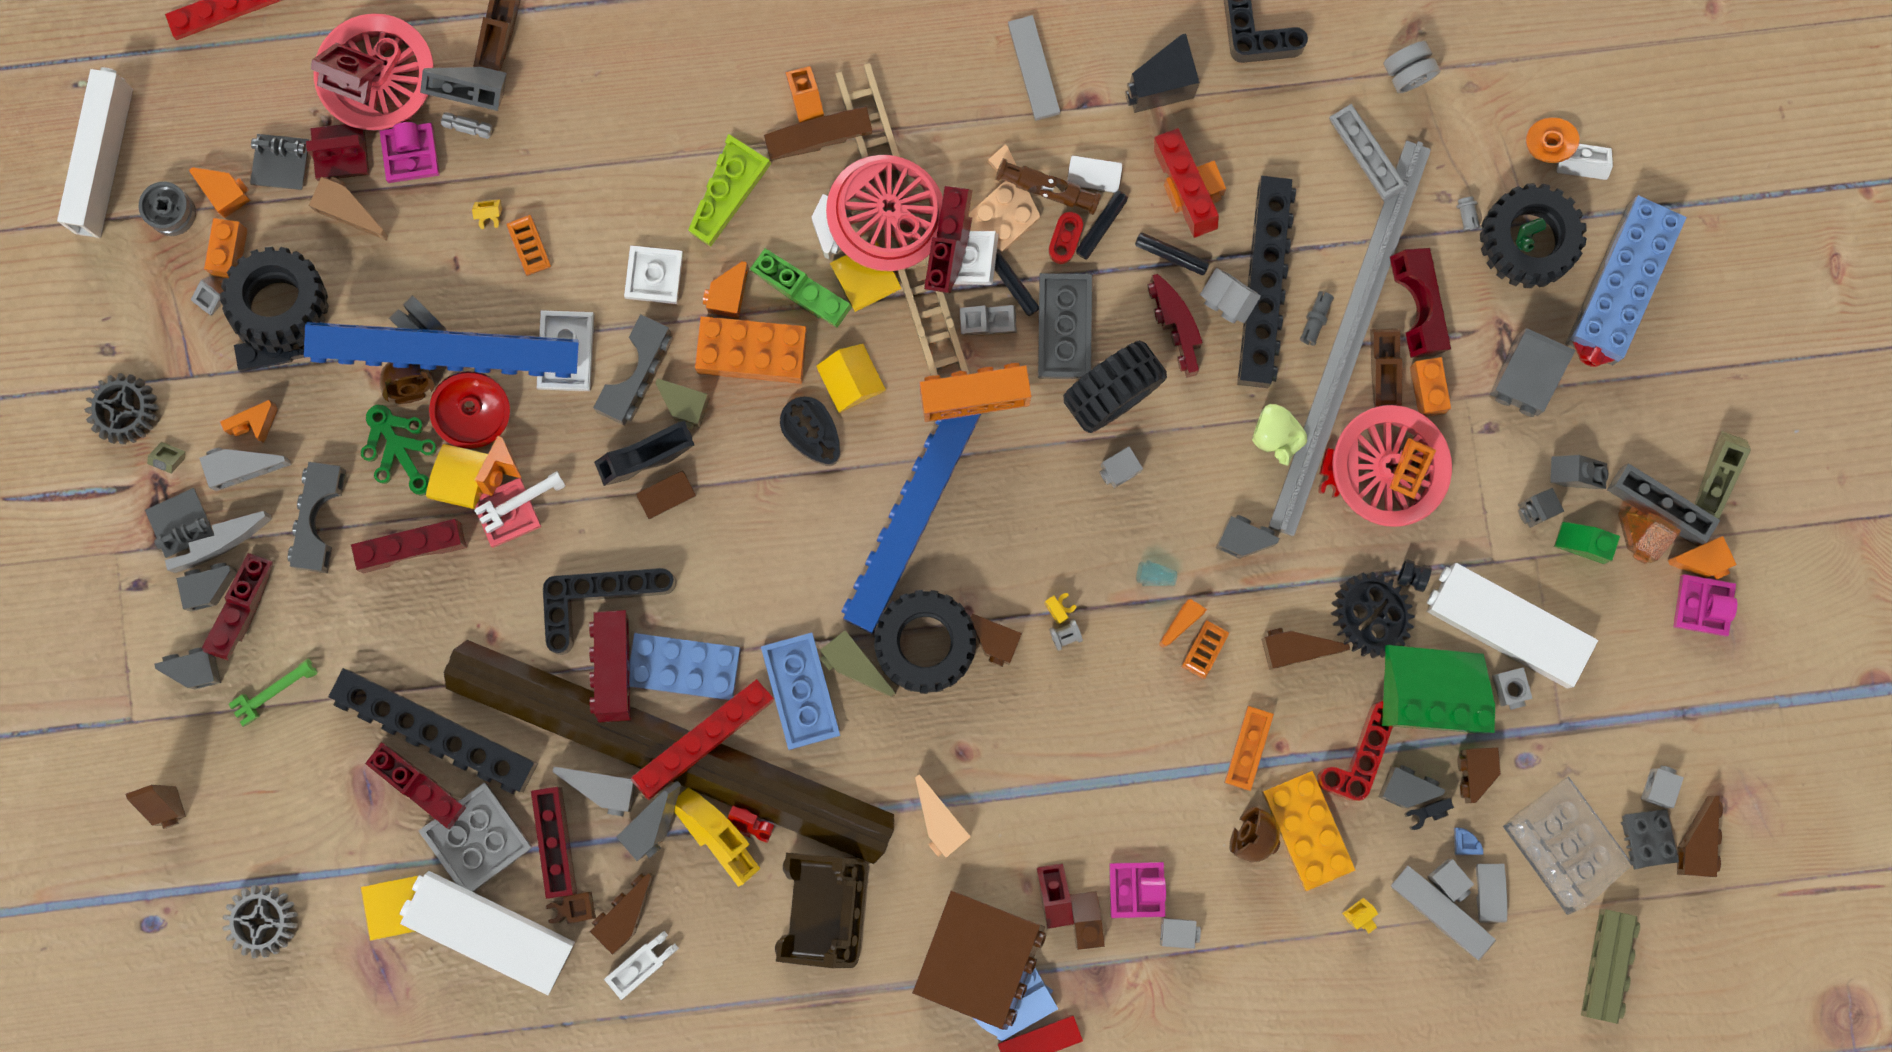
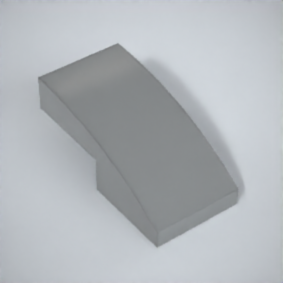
M1014 305L960 308L962 335L1017 333L1016 309Z
M1477 864L1478 895L1476 899L1479 922H1507V889L1504 864Z

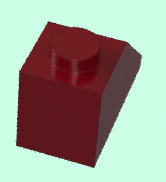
M1063 863L1038 867L1037 875L1047 929L1074 925L1072 903Z

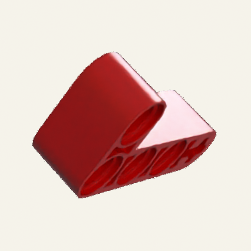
M1383 701L1373 704L1369 709L1348 771L1337 767H1328L1318 773L1317 782L1322 790L1351 801L1364 800L1369 795L1393 729L1391 726H1385L1384 729L1380 727L1383 724V718L1379 726H1372V723L1375 724L1380 721L1381 714L1377 713V711L1383 709ZM1371 731H1375L1380 737V742L1376 746L1371 745L1368 741V735ZM1362 756L1368 757L1371 761V767L1368 771L1362 770L1359 766V760ZM1328 772H1333L1337 777V783L1333 787L1325 783V775ZM1354 781L1359 782L1362 786V792L1359 796H1354L1350 792V785Z

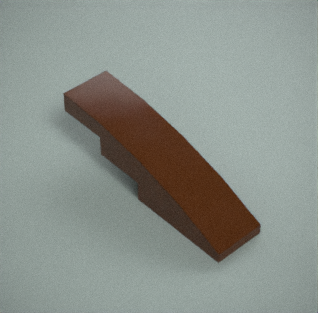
M867 106L788 126L765 134L764 139L769 160L772 161L820 151L821 147L845 143L847 139L872 134L873 130Z

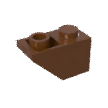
M1499 748L1461 750V755H1458V769L1463 772V782H1460L1461 798H1465V804L1477 803L1501 775Z

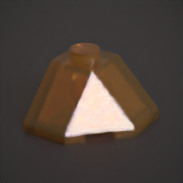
M1630 506L1621 508L1618 516L1627 550L1634 553L1632 556L1644 564L1658 561L1680 534L1681 530L1654 514L1638 515L1636 508Z

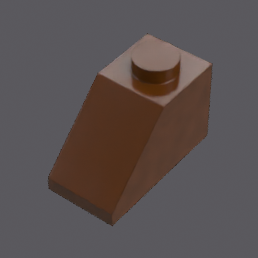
M972 613L971 619L984 655L989 657L988 662L1003 667L1004 663L1010 665L1022 633Z
M1097 891L1070 894L1076 949L1105 947Z

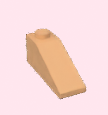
M919 774L915 779L928 836L932 840L928 845L938 857L943 854L946 858L966 842L970 835Z

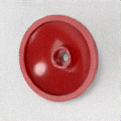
M473 371L459 372L447 377L436 387L430 399L429 416L433 428L446 442L460 448H479L496 440L497 436L503 433L510 417V404L505 390L490 376ZM467 401H472L474 406L468 408L464 404Z

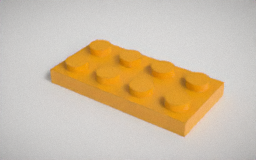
M1313 771L1262 791L1271 814L1279 825L1281 837L1305 891L1356 871Z

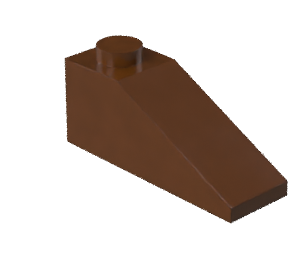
M1283 628L1267 631L1268 636L1261 639L1269 670L1350 650L1349 644L1344 645L1342 642L1294 631L1283 632Z
M149 785L125 794L127 800L152 826H162L163 829L178 825V819L186 817L176 786Z

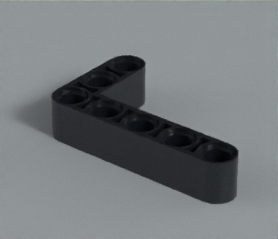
M1224 0L1230 54L1235 61L1239 63L1295 58L1302 54L1308 42L1307 33L1303 29L1291 27L1255 31L1251 0H1243L1241 2ZM1242 19L1246 22V26L1239 27L1235 24L1234 20ZM1289 39H1297L1301 45L1298 47L1292 46L1289 43ZM1270 41L1275 45V48L1267 49L1263 42ZM1246 44L1249 47V51L1242 52L1238 49L1237 45Z
M657 568L549 577L543 584L545 641L547 648L557 655H564L571 651L573 647L571 601L670 594L676 587L674 575L667 569ZM661 575H667L670 578V583L665 588H658L656 584L658 577ZM634 577H641L643 579V585L639 590H632L630 588V582ZM608 579L616 580V588L612 592H605L603 588L605 581ZM581 581H588L590 584V588L585 594L577 592V585ZM557 582L562 583V593L558 596H552L550 592L552 585ZM556 609H563L565 614L563 620L555 623L552 620L553 612ZM559 635H564L566 639L565 646L561 649H555L553 645L554 639Z

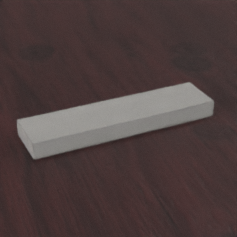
M1033 15L1008 21L1010 35L1034 120L1037 121L1060 115V109Z
M1352 104L1329 117L1330 122L1384 203L1407 189L1406 184Z

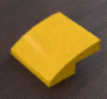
M876 241L875 246L880 247ZM847 255L830 263L854 312L901 289L893 271H880L862 266Z
M443 444L431 472L426 497L436 501L475 509L483 493L477 485L475 478L488 454Z
M418 876L360 887L370 941L416 932L400 924L404 917L400 915V912L406 900L412 901L416 893L412 888Z

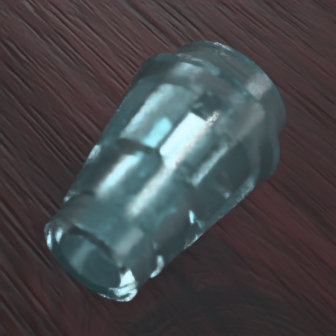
M1149 560L1139 563L1136 574L1137 583H1142V586H1175L1177 571Z

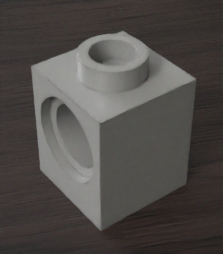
M1129 446L1103 461L1101 464L1102 470L1099 472L1107 485L1111 483L1113 488H1116L1140 474L1143 468Z
M1524 667L1492 676L1501 707L1509 705L1510 710L1526 706L1525 700L1533 699ZM1511 682L1518 687L1516 697L1508 693L1507 687Z
M1661 765L1660 769H1650L1641 800L1663 808H1674L1684 777L1676 775L1677 770Z
M1447 859L1427 876L1437 889L1452 902L1464 900L1471 893L1469 889L1474 885L1453 859Z
M1161 918V946L1195 949V943H1200L1201 928L1196 926V921Z

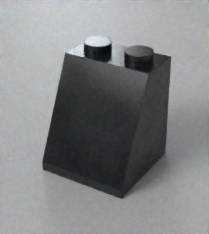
M1182 34L1132 73L1130 83H1127L1128 90L1125 91L1128 106H1133L1134 113L1195 98L1200 82L1187 35Z

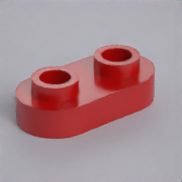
M1074 212L1062 214L1057 221L1048 250L1050 258L1055 263H1068L1074 256L1083 229L1082 218ZM1068 223L1073 224L1074 230H1066L1065 225ZM1060 247L1064 248L1066 254L1059 255L1057 249Z

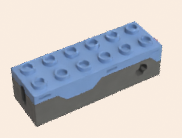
M1639 195L1626 206L1565 343L1576 349L1582 363L1591 367H1598L1606 363L1613 366L1625 357L1687 217Z

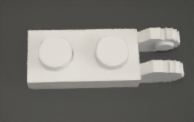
M665 931L649 944H644L604 979L620 1000L624 999L664 964L663 962L679 949L674 944L668 947L660 957L654 953L652 949L666 940L668 934Z

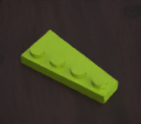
M728 134L725 148L716 162L715 172L708 181L704 198L700 201L688 229L690 234L710 247L771 165L769 159Z

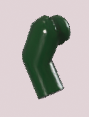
M1543 218L1535 219L1520 227L1516 239V245L1519 250L1525 252L1533 250L1534 245L1532 244L1535 243L1532 239L1533 234L1546 229V222Z

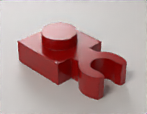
M1327 448L1319 472L1320 475L1326 476V479L1319 485L1318 492L1320 494L1325 493L1326 486L1330 485L1333 488L1332 497L1336 498L1340 492L1333 474L1334 449Z
M732 806L728 815V820L743 836L750 838L752 834L760 841L768 843L774 828L773 824L766 821L760 822L757 820V815L752 814L747 809Z

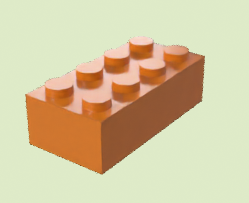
M701 316L695 369L698 374L802 384L807 341L806 326Z
M1010 363L1004 365V369L993 370V367H984L978 369V373L967 374V371H958L951 373V377L940 379V375L925 377L924 381L920 382L924 421L931 422L1030 406L1031 391L1027 366H1020V363Z

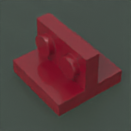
M335 43L312 59L311 70L319 72L317 86L365 104L370 99L373 77L383 70L384 61Z
M346 124L310 128L311 140L306 141V148L313 158L315 179L317 181H320L321 177L330 180L331 177L340 179L369 175L365 130Z

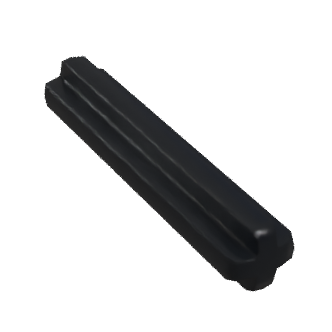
M1117 191L1083 239L1076 250V254L1085 260L1089 258L1128 200V196L1123 192Z
M1140 232L1136 239L1135 245L1143 250L1197 274L1205 275L1209 262L1143 232Z
M997 249L994 270L1026 315L1031 316L1039 310L1038 304Z

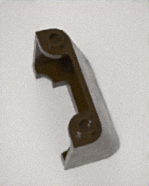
M786 852L783 872L787 879L794 880L789 934L782 935L775 944L776 962L825 968H854L860 956L867 881V865L865 860Z

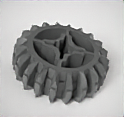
M118 373L116 379L112 375L107 376V384L102 380L98 381L100 389H91V392L95 395L93 398H86V401L92 405L84 409L86 413L92 414L86 419L88 423L94 424L91 430L95 433L99 432V438L103 440L108 438V442L112 444L119 441L120 444L126 445L128 439L130 442L135 443L137 442L136 435L142 438L146 437V433L143 430L145 428L153 429V426L149 424L150 420H158V417L152 414L153 411L159 410L158 405L152 404L158 399L156 395L150 394L153 390L152 387L149 385L145 386L143 379L139 378L136 380V377L132 374L125 377L124 374ZM118 391L114 399L108 400L111 395ZM134 391L139 397L140 409L134 407V397H132ZM120 406H125L127 409L131 411L125 410L124 412H119L113 407L120 408ZM104 409L110 411L109 421L112 422L110 427L105 420ZM137 418L131 425L126 427L130 419Z

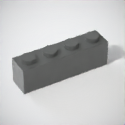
M1629 463L1618 470L1607 488V491L1696 546L1707 543L1720 522L1718 518Z

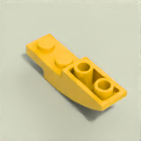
M686 788L678 795L674 808L675 814L700 847L705 844L708 846L738 887L743 885L761 869L745 849L750 844L717 808L690 788Z

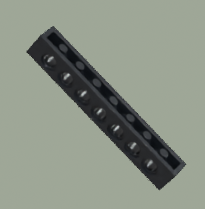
M1261 176L1258 182L1247 287L1254 290L1261 297L1246 322L1243 323L1237 385L1268 389L1272 381L1276 382L1278 366H1274V356H1279L1280 340H1276L1277 330L1281 331L1283 324V315H1279L1280 305H1284L1286 290L1281 288L1282 279L1286 280L1288 274V264H1284L1285 254H1289L1291 239L1287 238V230L1291 229L1293 224V213H1289L1290 203L1294 204L1296 188H1292L1293 179ZM1272 201L1278 202L1282 210L1273 211L1269 207V203ZM1275 227L1279 231V235L1276 237L1270 236L1266 228ZM1264 253H1274L1276 261L1268 262L1264 258ZM1261 278H1271L1274 286L1271 288L1263 286ZM1262 302L1269 304L1271 312H1261L1258 304ZM1256 329H1266L1269 337L1267 339L1259 338L1256 335ZM1256 353L1262 354L1266 359V363L1263 365L1255 363L1253 355Z
M343 668L328 695L329 698L335 700L333 704L335 707L346 712L351 708L359 712L358 718L370 724L375 720L383 724L380 729L392 735H396L399 732L406 736L404 741L416 747H419L422 743L430 747L428 751L430 754L441 759L446 755L454 759L452 763L454 766L465 771L470 767L478 771L477 777L489 783L494 779L502 783L501 789L515 795L516 791L524 793L538 763L348 669ZM364 690L367 696L366 701L358 705L355 696L359 691ZM388 702L390 712L382 717L379 713V707L382 703ZM407 714H412L414 717V724L410 728H405L403 725V718ZM435 725L438 729V735L434 740H429L426 735L427 729ZM459 737L462 741V747L459 751L453 752L450 748V743L452 739ZM479 749H483L486 753V759L481 764H477L474 760V754ZM502 761H507L510 765V771L505 776H501L498 772V765Z

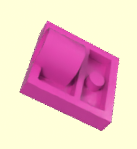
M404 122L394 125L393 129L380 130L385 176L388 183L440 176L432 123L417 125L412 122Z
M1681 575L1673 628L1724 637L1729 636L1731 621L1736 616L1738 605L1737 598H1734L1736 584Z
M1164 862L1109 863L1111 918L1165 917L1166 882Z

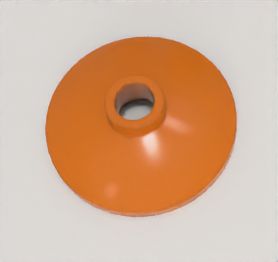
M1552 117L1539 120L1530 127L1526 136V145L1529 152L1536 159L1547 163H1558L1569 159L1575 154L1580 138L1577 129L1570 122Z

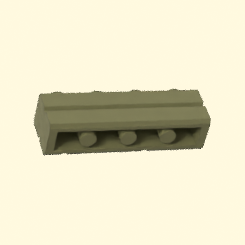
M1600 909L1581 1016L1616 1024L1619 1023V1019H1623L1626 1011V1004L1622 1002L1624 992H1628L1631 982L1630 976H1627L1628 967L1635 960V949H1632L1633 939L1637 938L1640 932V923L1637 922V916Z

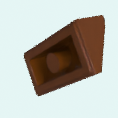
M682 470L636 493V496L650 520L696 497V494L685 472Z

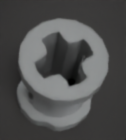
M1074 619L1068 625L1058 629H1049L1058 651L1062 650V646L1075 641L1079 643L1083 641Z

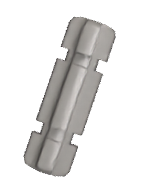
M445 112L441 119V124L445 128L453 129L454 127L456 131L471 135L478 134L479 137L486 139L490 138L493 127L489 123L481 122L480 124L477 120L459 115L456 117L448 112Z

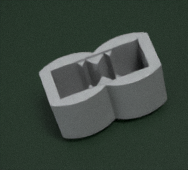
M1218 268L1214 270L1200 293L1206 299L1204 303L1206 306L1215 311L1220 309L1223 311L1221 316L1234 324L1237 320L1245 323L1261 297L1238 279Z

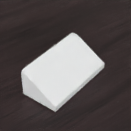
M1579 144L1577 151L1572 157L1557 163V173L1607 180L1613 167L1612 149Z
M1071 156L1067 181L1080 185L1081 188L1116 193L1119 189L1123 164Z

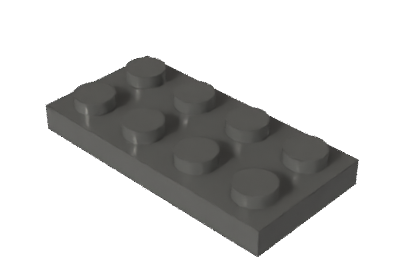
M1040 273L1038 378L1081 379L1082 376L1091 371L1092 274Z

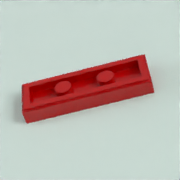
M1074 1015L997 1044L1000 1052H1057L1083 1042Z

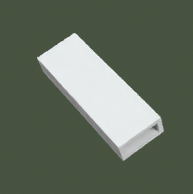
M110 68L90 69L57 222L74 234L101 238L133 88L125 82V79L120 77L117 71Z
M1458 563L1451 565L1450 568L1447 566L1444 568L1439 577V581L1442 583L1438 591L1434 589L1426 602L1430 606L1426 612L1567 689L1575 686L1598 642L1597 639Z
M428 871L424 877L418 876L412 888L416 892L412 901L406 900L401 909L400 915L404 917L400 924L549 995L575 943L574 941L435 873Z

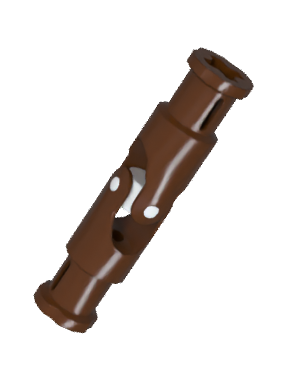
M1004 158L1001 160L995 177L997 181L1004 180L1016 185V188L1041 195L1044 198L1072 208L1077 206L1088 210L1091 215H1094L1101 197L1099 192L1091 193L1081 189L1080 185L1046 175L1027 166L1019 167L1013 165ZM1055 186L1059 188L1060 193L1053 192Z

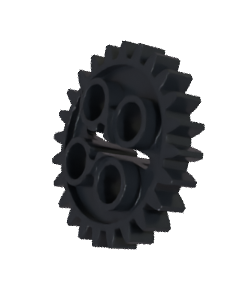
M1363 572L1349 578L1348 581L1340 585L1341 589L1335 592L1338 599L1331 603L1337 607L1335 611L1331 612V615L1338 617L1333 626L1341 627L1337 635L1346 636L1343 644L1353 643V652L1361 648V656L1364 657L1370 653L1372 659L1379 655L1381 658H1384L1386 645L1405 646L1404 641L1411 638L1407 631L1414 628L1408 621L1415 618L1414 615L1409 614L1407 611L1413 606L1404 602L1408 595L1401 596L1399 594L1402 587H1392L1393 579L1385 582L1384 574L1376 577L1374 572L1368 575ZM1369 593L1372 594L1374 601L1371 599ZM1386 600L1387 604L1374 614V610L1380 607ZM1353 610L1357 612L1358 618L1355 616ZM1372 616V618H1371L1372 620H1371L1370 622L1366 623V624L1362 627V629L1359 630V626H1360L1364 621H1366L1369 617Z

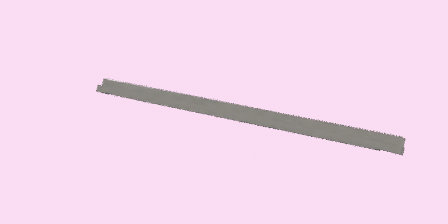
M1406 141L1396 171L1406 184L1407 189L1383 203L1303 428L1307 434V443L1293 456L1268 528L1290 536L1295 535L1391 264L1390 256L1395 253L1431 149L1423 147L1422 142L1418 141L1415 144Z

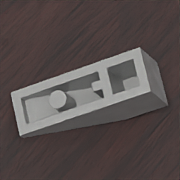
M222 448L211 449L206 452V456L199 458L208 486L215 491L292 465L288 458L280 455L229 449L222 450Z
M559 767L553 768V772L594 803L601 808H608L607 814L623 816L624 811L631 812L636 787L631 779Z

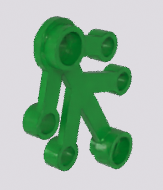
M384 405L372 406L366 414V422L371 429L367 445L361 449V457L368 462H373L378 458V450L376 448L382 432L387 442L381 465L374 472L375 480L381 484L390 482L392 478L391 468L394 456L396 455L410 478V490L419 496L426 495L430 478L419 473L404 448L422 452L426 456H433L437 452L436 443L430 439L420 441L398 436L391 427L405 428L412 434H419L424 428V424L419 418L412 417L406 419L393 416L391 410ZM378 413L383 414V419L380 422H376L374 419ZM418 421L419 428L412 430L411 424ZM431 443L433 449L430 452H425V445ZM368 449H373V456L370 458H366V451ZM382 471L387 472V477L384 480L379 479V474ZM422 479L424 482L423 486L416 488L415 482Z

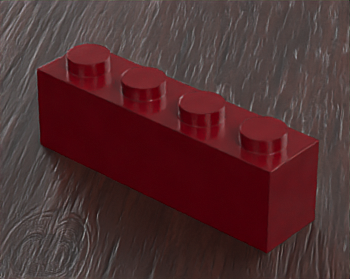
M626 610L593 612L594 622H589L590 638H594V647L589 648L590 662L594 663V672H590L589 675L590 687L594 688V697H590V712L595 714L598 722L631 720L628 615Z
M557 786L532 790L531 797L545 897L550 899L577 894L563 789Z

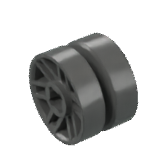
M157 182L147 187L140 196L138 207L142 219L160 234L177 236L185 233L193 225L196 217L195 204L177 185L170 182Z
M413 295L403 304L409 313L408 315L398 309L389 317L398 328L447 330Z

